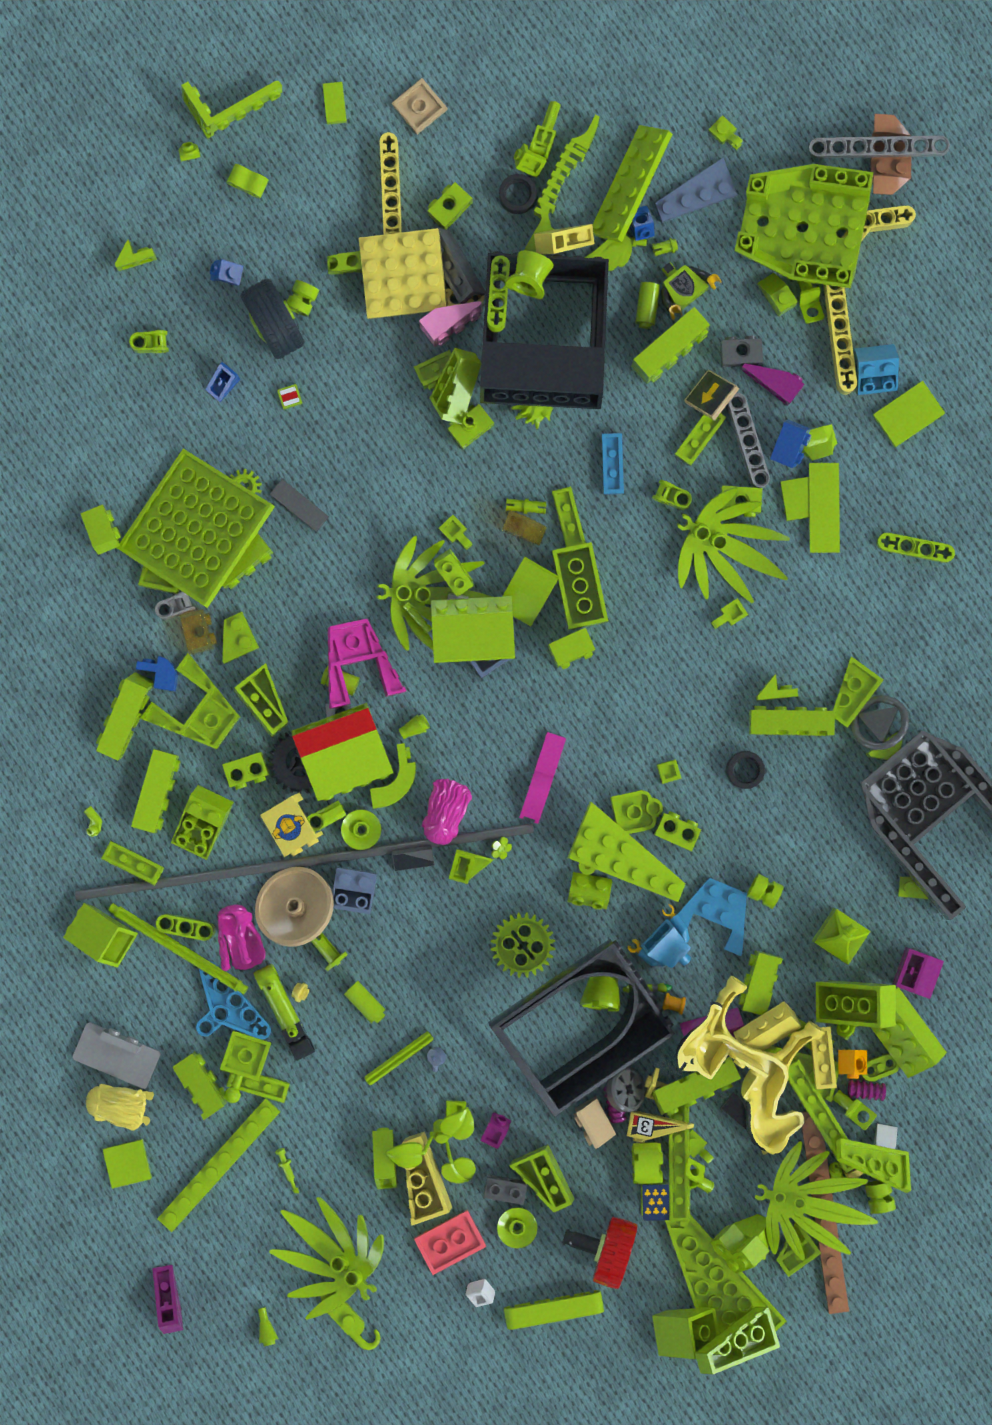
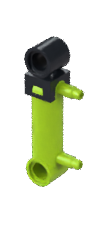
M271 963L253 972L282 1029L281 1032L295 1060L298 1061L314 1053V1046L280 982V977L274 965Z

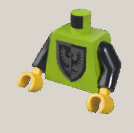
M669 262L661 269L668 277L662 284V305L670 313L671 319L675 320L674 314L680 313L682 316V310L706 292L709 287L708 284L715 290L714 282L718 281L721 283L722 281L717 274H710L693 266L687 267L684 265L679 270H676L672 263Z

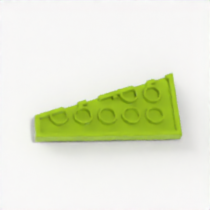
M589 802L567 858L679 902L686 883L595 804Z

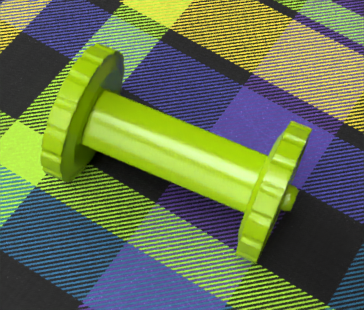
M321 933L318 936L320 940L315 938L311 942L329 963L325 968L328 972L335 965L338 966L341 963L340 961L348 954L346 951L339 954L326 936Z

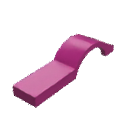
M547 732L519 818L523 819L525 816L534 819V823H539L566 738Z

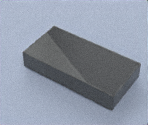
M432 845L392 851L395 871L435 866Z
M733 1092L720 1108L746 1130V1103Z

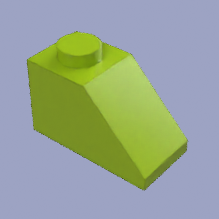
M775 273L757 283L778 317L796 306L797 299L787 284Z

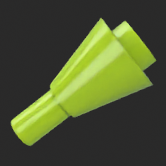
M266 1307L258 1309L260 1318L259 1344L263 1343L264 1347L276 1344L275 1340L279 1338L270 1320H268Z

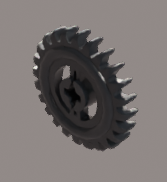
M285 732L286 739L278 737L280 745L273 744L276 751H269L274 756V758L268 759V762L274 763L273 766L268 768L269 770H275L271 777H279L276 784L278 785L283 782V790L289 786L290 793H293L296 788L300 794L302 789L305 790L306 794H309L310 787L312 789L313 787L308 775L302 777L293 775L297 770H305L304 766H296L298 762L296 758H301L299 753L293 755L291 766L287 768V756L291 750L297 747L293 737Z

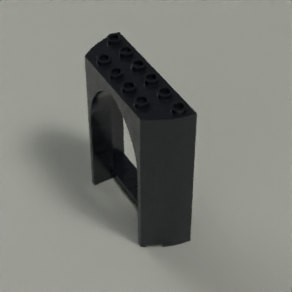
M611 939L602 943L488 1022L494 1034L554 1117L675 1035L671 1028L674 1024L668 1015L663 1017L661 1014L664 1011L617 940L612 942ZM594 976H609L628 982L629 996L627 1006L613 1030L541 1081L504 1031L505 1028L576 981Z

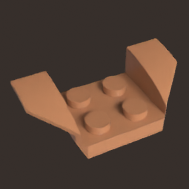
M874 114L872 137L911 136L894 115ZM877 142L873 149L876 152H882L885 149V145L882 142ZM897 142L894 145V150L897 152L905 149L903 142ZM911 157L871 158L870 172H873V194L893 195L906 182L910 181Z

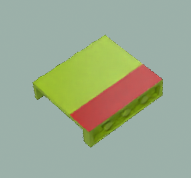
M368 703L291 730L293 740L318 801L330 800L338 793H349L354 787L367 786L373 780H383L394 773Z

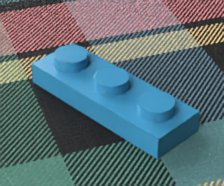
M622 433L602 434L603 494H624Z

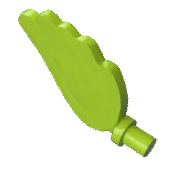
M626 235L623 242L608 239L584 258L603 257L604 259H609L608 271H613L617 266L624 267L631 256L632 247H636V245L646 246L647 239L635 241L634 236L628 237Z

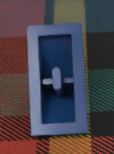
M221 362L205 390L221 402L240 381V378L225 363Z

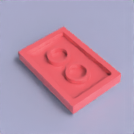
M468 1209L414 1238L432 1275L486 1247V1243Z

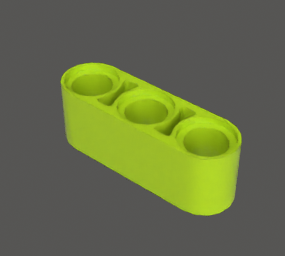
M163 914L156 920L157 929L163 933L202 941L209 940L215 935V926L207 921L173 914ZM163 918H168L171 921V926L168 929L164 928L161 924ZM183 922H188L191 926L188 933L183 932L181 929ZM202 926L210 928L211 932L208 937L201 934Z

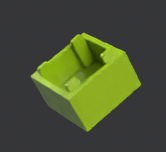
M586 627L548 644L557 668L562 667L563 670L569 668L570 662L581 657L585 659L591 658L592 652L596 650Z

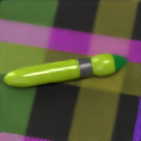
M665 983L646 984L651 992H667L672 988V985ZM629 985L625 986L622 990L629 993Z

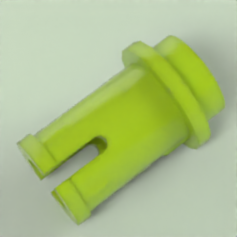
M669 238V240L652 244V249L655 250L653 254L655 257L669 252L674 254L678 250L676 239Z

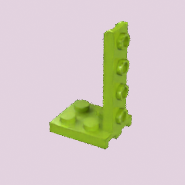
M187 81L181 85L184 103L208 139L218 129L220 131L226 129L232 121H239L246 117L248 112L259 110L264 106L265 102L278 99L281 96L280 93H282V84L279 81H274L213 117L209 115L211 111L207 104H202L200 101V94L195 86L192 87Z

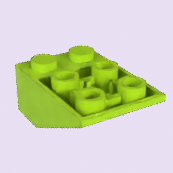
M197 785L188 799L171 843L207 860L234 802Z

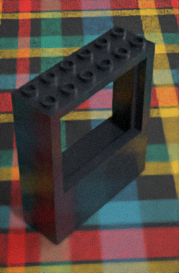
M500 251L488 253L480 403L601 409L604 386L609 259H604L603 257L584 258L578 255L564 257L559 254L546 256L552 261L553 268L544 281L593 284L590 347L497 342L498 332L491 331L487 325L492 260L497 256L508 258L510 277L516 271L518 252L513 254H506ZM503 263L498 265V274H502ZM496 281L493 284L494 287L500 289L501 281ZM495 299L492 304L495 307H499L500 299ZM495 313V320L493 322L494 325H498L499 314Z

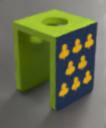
M663 1180V1183L641 1184V1214L644 1221L669 1220V1184L667 1180Z

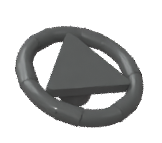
M887 695L871 697L851 723L853 736L859 744L871 750L891 748L905 736L909 726V715L905 706L896 698ZM876 703H886L895 706L863 713V711ZM899 711L901 727L896 735L885 741ZM859 718H861L881 743L867 740L861 735Z

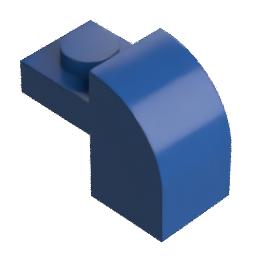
M158 656L157 664L152 659L143 658V662L137 661V670L156 673L155 689L176 691L178 673L171 661Z

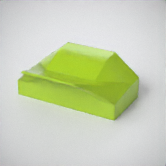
M832 424L810 430L811 439L807 446L804 445L802 450L804 456L813 461L833 455L837 440Z

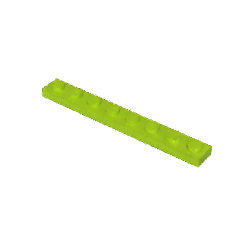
M265 1098L162 1212L157 1220L173 1232L281 1111Z

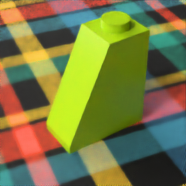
M386 1127L378 1128L377 1131H372L377 1189L398 1188L396 1164L386 1153L387 1150L395 1147L393 1130H389Z

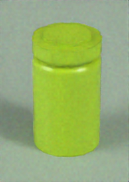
M327 666L322 675L321 684H326L329 687ZM342 671L348 695L353 696L360 677Z

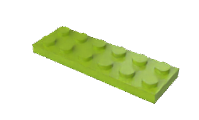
M643 125L638 126L592 224L594 236L623 242L673 135L669 130Z

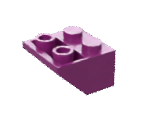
M905 947L892 985L930 999L944 961Z

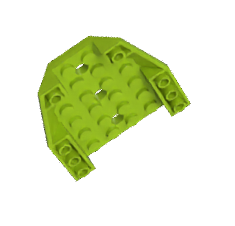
M810 164L751 174L746 191V207L741 231H738L735 252L791 280L851 288L855 277L870 201L873 172ZM761 218H766L769 221L764 227L757 224ZM800 224H806L808 230L799 232L797 227ZM843 229L848 232V235L845 238H839L836 235L837 232Z

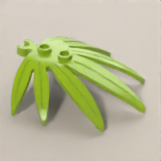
M733 487L711 499L701 510L695 522L687 514H682V517L687 519V523L685 525L677 523V526L681 530H690V532L686 536L679 554L678 584L680 588H683L689 574L693 554L697 582L705 599L709 598L708 572L703 552L706 551L723 578L750 603H754L741 577L718 550L756 571L787 580V576L763 554L727 534L776 541H789L790 538L777 531L757 525L721 523L723 520L737 517L762 505L760 501L734 504L720 510L737 493L738 488Z
M413 536L397 558L393 570L392 588L385 584H378L377 588H383L384 594L382 596L376 595V598L386 599L391 597V623L395 635L404 650H409L406 621L415 636L433 651V641L430 635L425 633L423 628L415 622L403 606L409 602L413 606L412 608L422 617L432 622L431 608L426 607L425 604L431 605V600H447L449 592H454L449 587H426L427 584L445 581L437 569L417 579L415 578V575L434 558L445 541L440 540L427 548L408 568L417 541V536ZM475 561L461 564L467 572H470L484 565L485 562ZM470 590L461 594L469 596L468 598L492 597Z
M799 1141L782 1161L775 1177L773 1191L769 1190L766 1185L759 1184L758 1188L764 1190V1195H755L757 1200L770 1199L766 1216V1233L770 1249L773 1254L777 1253L780 1240L778 1222H780L789 1246L801 1260H805L802 1244L789 1218H792L803 1230L821 1243L850 1255L851 1251L837 1237L803 1214L842 1224H877L878 1220L854 1208L837 1202L808 1196V1194H828L849 1190L868 1183V1180L862 1178H832L799 1186L798 1182L812 1174L830 1154L828 1150L812 1157L790 1176L801 1154L803 1143Z
M321 1197L316 1199L344 1252L332 1238L316 1225L287 1210L280 1211L284 1218L330 1265L317 1258L295 1251L271 1249L269 1251L270 1254L298 1268L335 1279L334 1282L311 1284L287 1294V1297L310 1298L336 1292V1294L319 1303L305 1317L306 1320L336 1309L345 1303L357 1289L360 1290V1295L364 1300H369L370 1296L367 1294V1289L374 1293L377 1291V1288L373 1284H368L365 1280L377 1268L384 1249V1236L380 1234L372 1244L368 1255V1231L363 1216L358 1215L357 1256L350 1235L343 1222Z

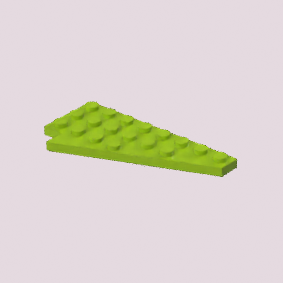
M691 1214L690 1222H669V1220H665L695 1308L715 1307L719 1334L755 1307H769L775 1331L787 1322L743 1272L736 1274L729 1269L723 1257L714 1251V1247L710 1243L713 1238Z

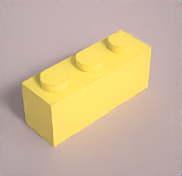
M783 1001L733 1033L738 1042L764 1051L792 1034V1032L800 1029L801 1024L795 1012Z

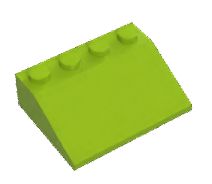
M512 596L431 600L434 663L515 659Z

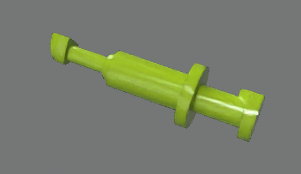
M280 1148L275 1151L281 1161L278 1163V1166L282 1167L287 1181L291 1183L292 1191L299 1193L298 1187L296 1188L293 1181L295 1177L290 1167L291 1159H286L285 1148Z

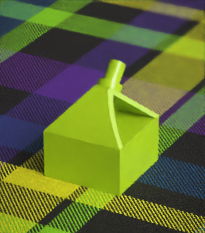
M833 908L812 942L849 965L871 931L838 909Z

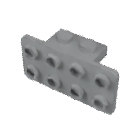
M87 1023L73 1054V1059L145 1089L160 1058V1051L139 1043V1040L134 1037L120 1035L121 1032L109 1028L108 1030L94 1023Z

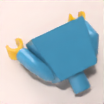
M668 904L672 908L670 914L665 913L662 908L663 914L669 916L671 920L667 918L641 945L642 948H640V942L637 939H632V942L637 945L636 949L628 945L630 952H637L638 956L650 966L664 967L666 965L672 968L678 962L685 966L691 960V956L687 954L691 948L688 944L690 939L688 928L679 915H675L674 907L671 904Z

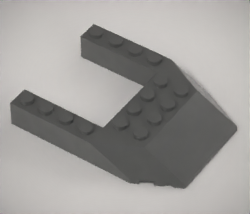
M921 731L861 782V787L873 830L894 859L946 920H952L966 906L914 844L971 796L992 819V781L964 748Z

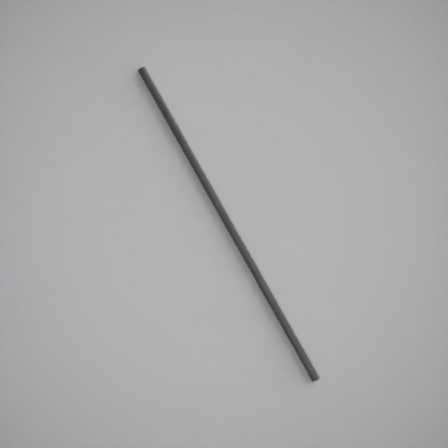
M533 823L457 834L450 843L445 845L435 844L428 839L374 846L365 850L354 849L159 878L155 886L146 881H137L76 890L75 897L76 900H84L274 872L291 867H308L389 855L395 850L432 845V848L531 834L534 833Z

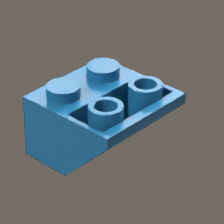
M894 344L854 349L858 395L898 391L899 356Z

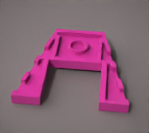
M368 619L328 627L329 709L351 704L341 670L343 665L375 659L385 697L406 692L405 687L402 686L398 679L399 676L396 670L392 668L388 661L386 652L382 650L379 639Z

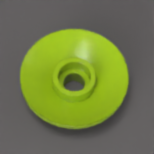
M355 810L349 813L343 820L341 834L347 845L357 850H365L378 842L381 836V824L372 812ZM359 826L365 827L363 834L358 832Z
M515 1207L508 1209L498 1220V1236L505 1245L511 1248L528 1246L533 1242L537 1234V1221L533 1214L524 1208ZM515 1223H519L521 1225V1228L519 1230H515L513 1228Z

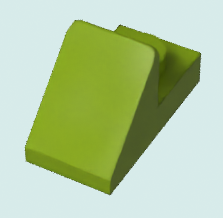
M128 239L115 262V266L118 271L155 261L157 258L154 250L148 247L138 249L137 253H134L132 244Z
M775 674L758 693L756 701L798 697V688L792 689V685L780 686V690H778Z

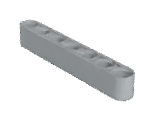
M945 136L815 138L811 141L809 150L815 158L935 157L947 154L950 144ZM922 141L926 145L925 149L920 152L914 149L915 143ZM858 142L863 143L865 146L864 150L859 153L853 150L854 145ZM877 142H882L885 145V149L882 152H876L873 149ZM903 142L905 149L901 152L895 151V143ZM936 142H945L946 148L943 151H937L934 147ZM836 143L844 145V150L841 153L834 152L833 147ZM815 144H823L824 150L821 153H815L813 151Z

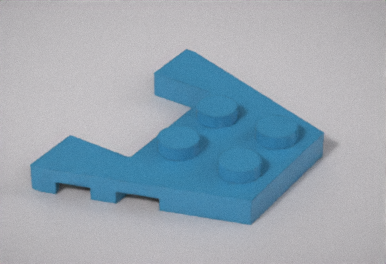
M708 878L677 915L686 924L687 928L693 914H696L731 929L724 949L742 956L747 893Z

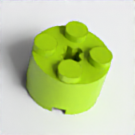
M632 1143L633 1184L663 1183L661 1143Z

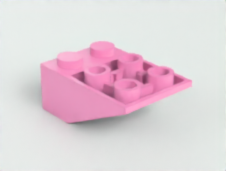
M477 301L435 308L419 320L420 328L434 347L438 344L442 346L449 341L451 334L454 332L458 334L465 329L464 325L470 320L474 322L481 317L482 303Z

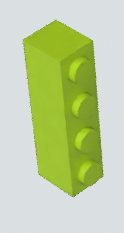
M153 749L131 827L151 833H157L158 830L162 829L164 819L161 818L163 810L167 811L170 802L167 796L169 791H173L175 785L173 775L174 772L179 771L181 761L178 760V755Z

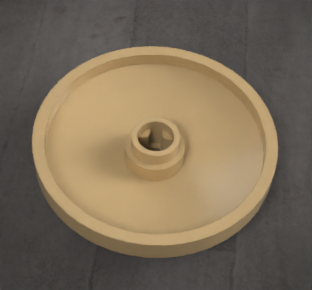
M291 867L279 871L263 885L256 900L255 917L260 930L271 941L282 946H300L314 940L323 932L332 916L334 900L331 888L322 876L305 867Z

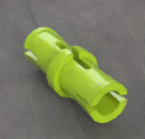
M507 498L506 504H514V506L506 505V511L524 512L523 514L528 512L546 514V509L538 508V506L546 507L547 501H529L528 498H525V500Z

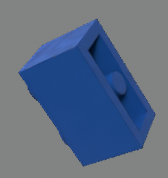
M791 420L785 421L770 459L790 468L797 466V464L800 465L804 457V453H802L804 445L807 446L811 439L809 434L811 428Z

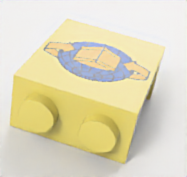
M300 793L289 797L260 815L284 857L289 854L294 857L303 851L301 847L306 844L308 847H311L319 842L318 837L323 835L322 831L315 834L298 802L303 800Z

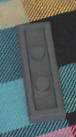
M283 479L270 493L273 498L315 532L329 518L327 514Z

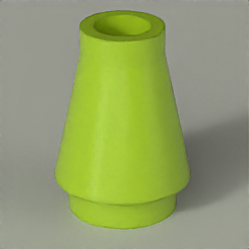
M417 714L403 727L399 728V732L403 739L427 732L430 725L423 714Z

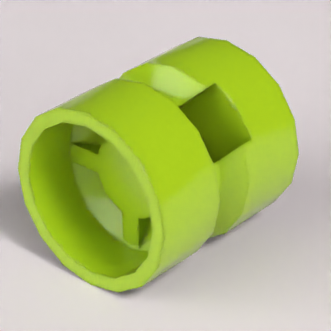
M296 280L291 290L293 295H289L286 302L291 311L308 317L313 307L311 302L316 300L319 290L306 282Z
M758 873L748 890L747 897L755 901L761 900L762 905L773 909L782 894L784 886L775 881L770 883L769 878Z
M880 1180L864 1184L866 1195L870 1197L868 1205L871 1214H881L896 1209L894 1197L890 1195L893 1192L892 1186Z

